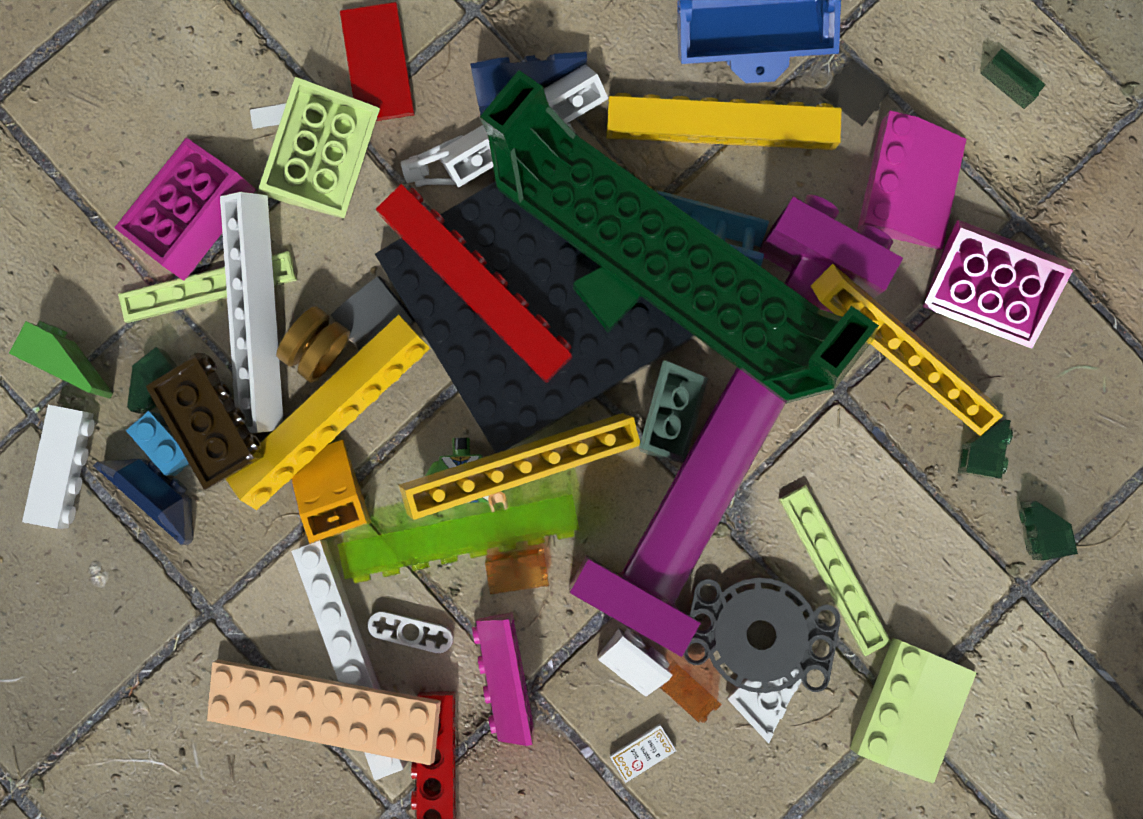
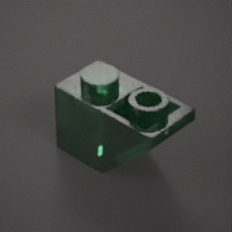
M155 347L132 365L127 408L131 412L139 414L143 412L145 414L154 409L156 404L146 386L178 367L165 350Z
M999 420L981 436L977 434L962 444L958 468L959 474L987 479H1002V475L1006 473L1008 468V458L1005 457L1006 448L1011 443L1013 430L1010 428L1011 420Z
M1037 501L1020 502L1019 518L1022 525L1026 527L1028 538L1025 539V545L1028 554L1032 555V560L1044 561L1078 554L1072 524Z

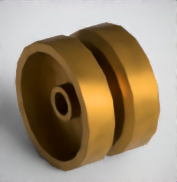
M317 306L305 311L295 321L282 339L276 353V357L287 366L291 367L298 364V374L310 383L318 380L332 366L345 348L351 334L339 322L329 324V315Z

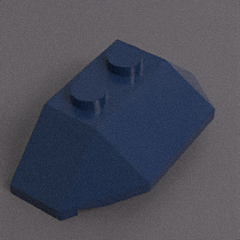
M152 460L97 461L93 465L94 468L111 481L180 545H188L193 541L192 498L185 493L187 488L175 478L171 481Z

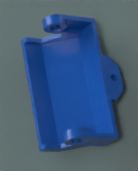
M677 0L678 59L681 64L726 61L730 69L745 83L774 82L789 67L790 57L839 54L841 0Z

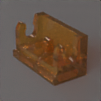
M544 547L486 556L485 566L490 595L549 586Z
M673 660L668 667L672 677L660 688L698 723L700 721L705 723L709 713L712 710L716 711L722 704Z

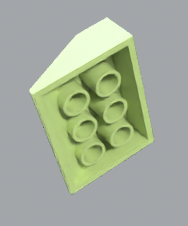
M295 77L259 185L258 194L268 195L270 198L291 205L345 218L380 108Z
M892 638L850 749L857 755L934 784L977 672Z

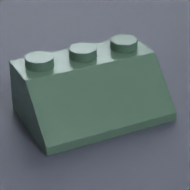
M662 362L639 445L640 452L664 460L684 462L689 451L707 385V377L671 362Z

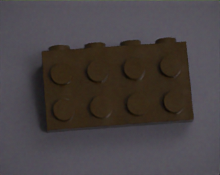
M195 352L190 355L188 361L148 384L146 388L205 491L263 458V455L260 451L262 447L258 438L254 434H250L245 425L247 420L244 413L238 407H235L230 398L232 397L231 390L225 382L220 381L215 372L217 370L215 362L209 355Z

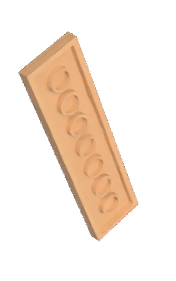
M218 659L212 662L207 721L431 765L435 761L441 701Z

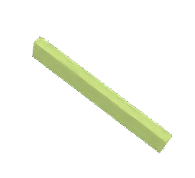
M286 251L272 255L274 286L296 281L290 252ZM225 267L190 275L185 281L178 278L119 293L124 322L130 323L227 298Z
M804 485L779 498L782 507L863 656H867L891 643L807 486Z

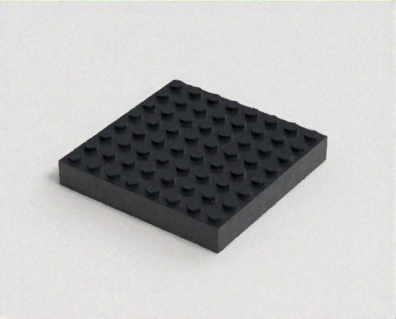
M496 181L440 214L445 220L442 225L449 232L453 229L456 230L466 241L463 246L470 253L474 250L477 251L487 262L484 267L491 274L498 272L508 283L505 288L513 296L516 293L520 294L529 304L526 309L534 317L537 314L541 315L551 326L548 331L555 338L560 335L572 347L569 350L572 354V359L547 383L402 238L375 253V256L495 453L515 448L696 337L642 296L617 325L607 333L573 290V283L596 271L601 266L501 193L497 188Z

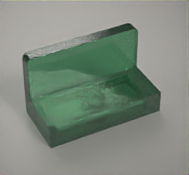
M1002 48L980 73L1023 109L1039 96V92L1046 85Z

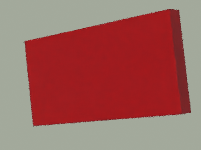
M397 2L340 10L353 98L380 108L376 121L414 116Z

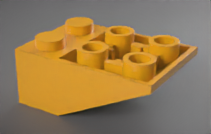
M343 439L326 445L291 478L299 514L309 543L325 540L372 523Z

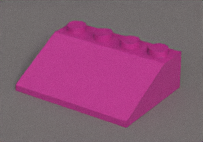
M889 111L881 121L857 230L860 225H870L885 232L892 239L942 250L967 139L919 117Z
M185 138L114 228L167 270L185 281L223 233L220 196L237 192L254 194L256 189L236 171L188 138Z
M957 220L942 252L923 307L1033 348L1073 269L1064 259Z
M513 612L479 618L476 620L477 626L472 627L475 645L480 644L482 656H478L480 674L486 673L488 685L483 686L486 704L491 703L493 715L488 716L491 734L497 733V738L500 742L523 746L532 745L534 724Z

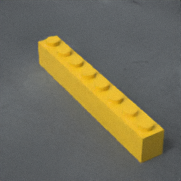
M617 93L614 96H609L606 138L835 150L841 142L842 108H833V105L828 103L817 104L814 107L804 106L802 102L776 105V102L770 100L760 101L756 104L747 103L744 99L718 102V99L712 97L702 98L701 101L689 100L686 96L661 99L659 95L654 94L644 95L643 98L632 97L628 93Z
M834 264L811 285L819 301L834 314L843 317L852 306L879 326L871 345L981 436L1003 416L987 395Z
M400 315L396 316L260 443L262 447L260 451L263 458L226 479L240 501L258 510L431 349Z
M621 413L399 484L406 512L415 520L640 445V439L634 417Z

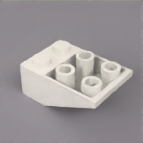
M618 628L597 658L646 697L672 677V673L668 669L670 663L653 647L646 650L642 639L627 628L623 632Z

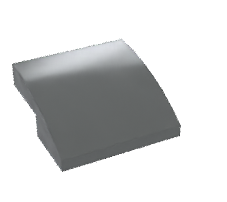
M377 276L362 287L331 314L335 322H339L350 331L349 339L359 351L396 316L400 315L410 326L415 322L411 314L380 276Z

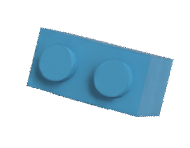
M148 411L126 430L164 475L176 476L189 465L160 413Z

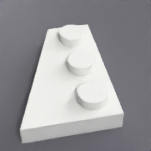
M797 669L791 672L793 678L798 675ZM785 677L776 681L768 682V688L780 686L788 681ZM745 679L741 683L753 688H762L761 682ZM799 679L795 684L781 691L770 693L749 692L737 687L726 698L769 744L779 720L783 718L789 701L802 681Z

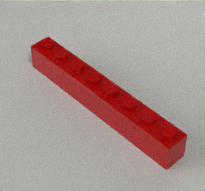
M400 184L376 208L379 216L547 383L572 359V354L569 352L572 348L570 344L560 335L555 338L548 331L551 327L548 322L539 314L534 317L526 309L529 306L527 301L518 293L513 296L505 288L508 285L506 280L498 272L491 274L484 267L487 264L485 259L475 250L470 253L463 246L466 243L464 238L454 229L449 232L442 225L445 222L443 217L433 208L428 211L421 204L424 199L414 188L411 187L407 190Z

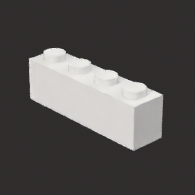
M48 405L22 522L56 529H68L69 524L73 522L76 509L73 506L75 496L80 492L82 486L80 473L82 466L85 465L88 459L87 441L88 437L92 435L95 426L93 413Z

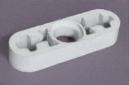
M379 611L373 614L368 621V630L375 638L434 653L446 652L452 646L454 640L452 631L444 625L388 611ZM385 617L387 624L395 626L396 619L401 620L397 628V637L392 636L395 631L392 629H385L382 633L378 632L379 627L375 625V621ZM409 623L415 624L419 628L418 638L412 641L407 640L403 636V628ZM425 627L430 628L427 633L430 635H437L439 631L444 632L443 637L448 639V642L442 643L440 647H437L435 640L427 638L426 645L421 644V640L425 635Z

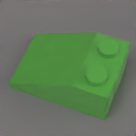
M40 320L37 325L25 321L9 354L88 393L106 398L112 397L113 392L78 345L66 338L68 332Z

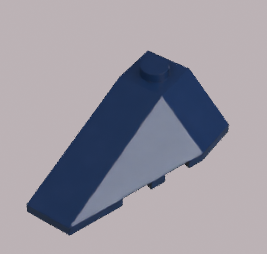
M586 51L552 54L546 60H540L535 58V55L525 56L524 60L510 63L509 57L470 63L480 115L518 70L543 86L544 89L583 65H587Z

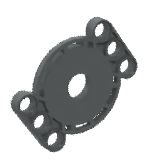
M753 578L742 580L730 586L724 592H722L720 585L711 579H705L697 584L690 615L694 618L698 614L708 615L711 619V626L705 631L697 629L684 652V658L690 664L701 665L710 658L713 666L724 679L734 686L749 692L770 693L781 691L795 684L799 679H801L803 686L811 692L823 691L828 686L841 621L839 611L835 607L822 605L813 612L810 604L798 591L788 584L774 579ZM755 583V589L746 590L739 594L735 590L743 585ZM761 583L773 584L781 587L779 592L772 589L761 588ZM704 585H712L716 588L717 596L713 601H704L700 597V589ZM786 591L795 595L803 605L798 607L793 600L785 596ZM730 593L732 599L726 602L725 596ZM805 610H807L809 614V617L806 620L802 614V612ZM829 610L834 614L835 622L831 627H823L819 624L818 615L821 611ZM758 620L769 622L776 631L774 644L766 650L753 648L747 640L748 627ZM816 640H824L828 643L829 653L825 657H818L813 653L812 645ZM700 643L704 646L705 655L701 660H692L689 657L688 648L691 644ZM718 650L721 658L716 661L713 654ZM725 663L732 672L737 674L736 680L728 676L720 665ZM797 669L798 675L793 678L791 672ZM817 669L822 672L824 681L821 686L812 687L808 684L807 674L810 670ZM783 677L788 681L780 686L768 688V682L776 681ZM743 678L754 682H761L762 688L749 687L741 684Z

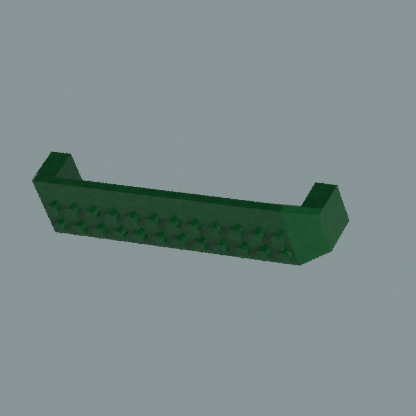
M517 71L481 114L480 119L488 135L497 188L501 193L786 404L834 391L873 342L879 325L851 306L843 317L819 309L577 136L549 106L543 86L522 71Z

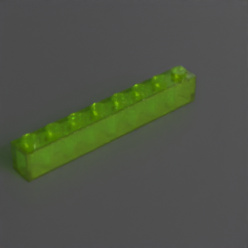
M571 494L514 506L506 510L500 509L495 510V512L491 511L338 544L344 580L353 578L354 583L372 580L371 574L382 572L383 577L400 574L401 567L410 565L412 571L429 568V561L440 559L441 565L459 561L458 555L469 553L471 559L488 555L487 549L498 547L499 552L517 549L516 543L527 541L528 546L546 543V536L556 535L557 540L574 537V530H579V525Z

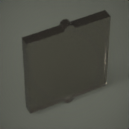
M851 59L842 72L834 76V82L822 97L835 107L842 108L843 113L863 126L872 113L880 109L879 104L892 88Z

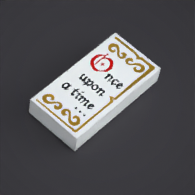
M658 724L612 753L610 758L625 783L676 752V749L662 726Z

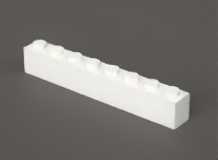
M237 192L220 196L235 407H238L244 413L247 420L245 425L250 433L273 432L283 422L280 365L279 359L276 357L278 337L268 195Z
M319 540L291 551L338 681L380 689L327 540ZM364 752L374 781L403 770L407 764L406 760Z

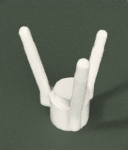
M463 135L401 161L406 182H415L416 187L424 185H456L451 178L425 179V176L429 175L428 163L450 154L448 150L436 152L463 137Z

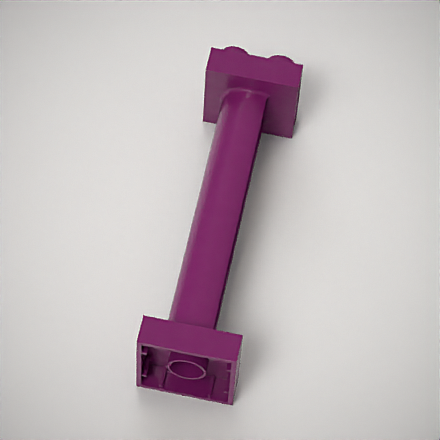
M808 194L802 202L792 197L772 225L758 252L764 253L765 259L790 272L784 284L819 309L830 313L833 312L819 301L811 285L832 264L838 267L872 298L883 293L903 260V257L890 251L893 244L892 238L885 232L870 225H860L856 232L836 221L839 214L838 208L824 198ZM737 367L624 569L617 573L586 555L569 585V593L682 657L701 623L687 612L676 607L675 601L786 403Z

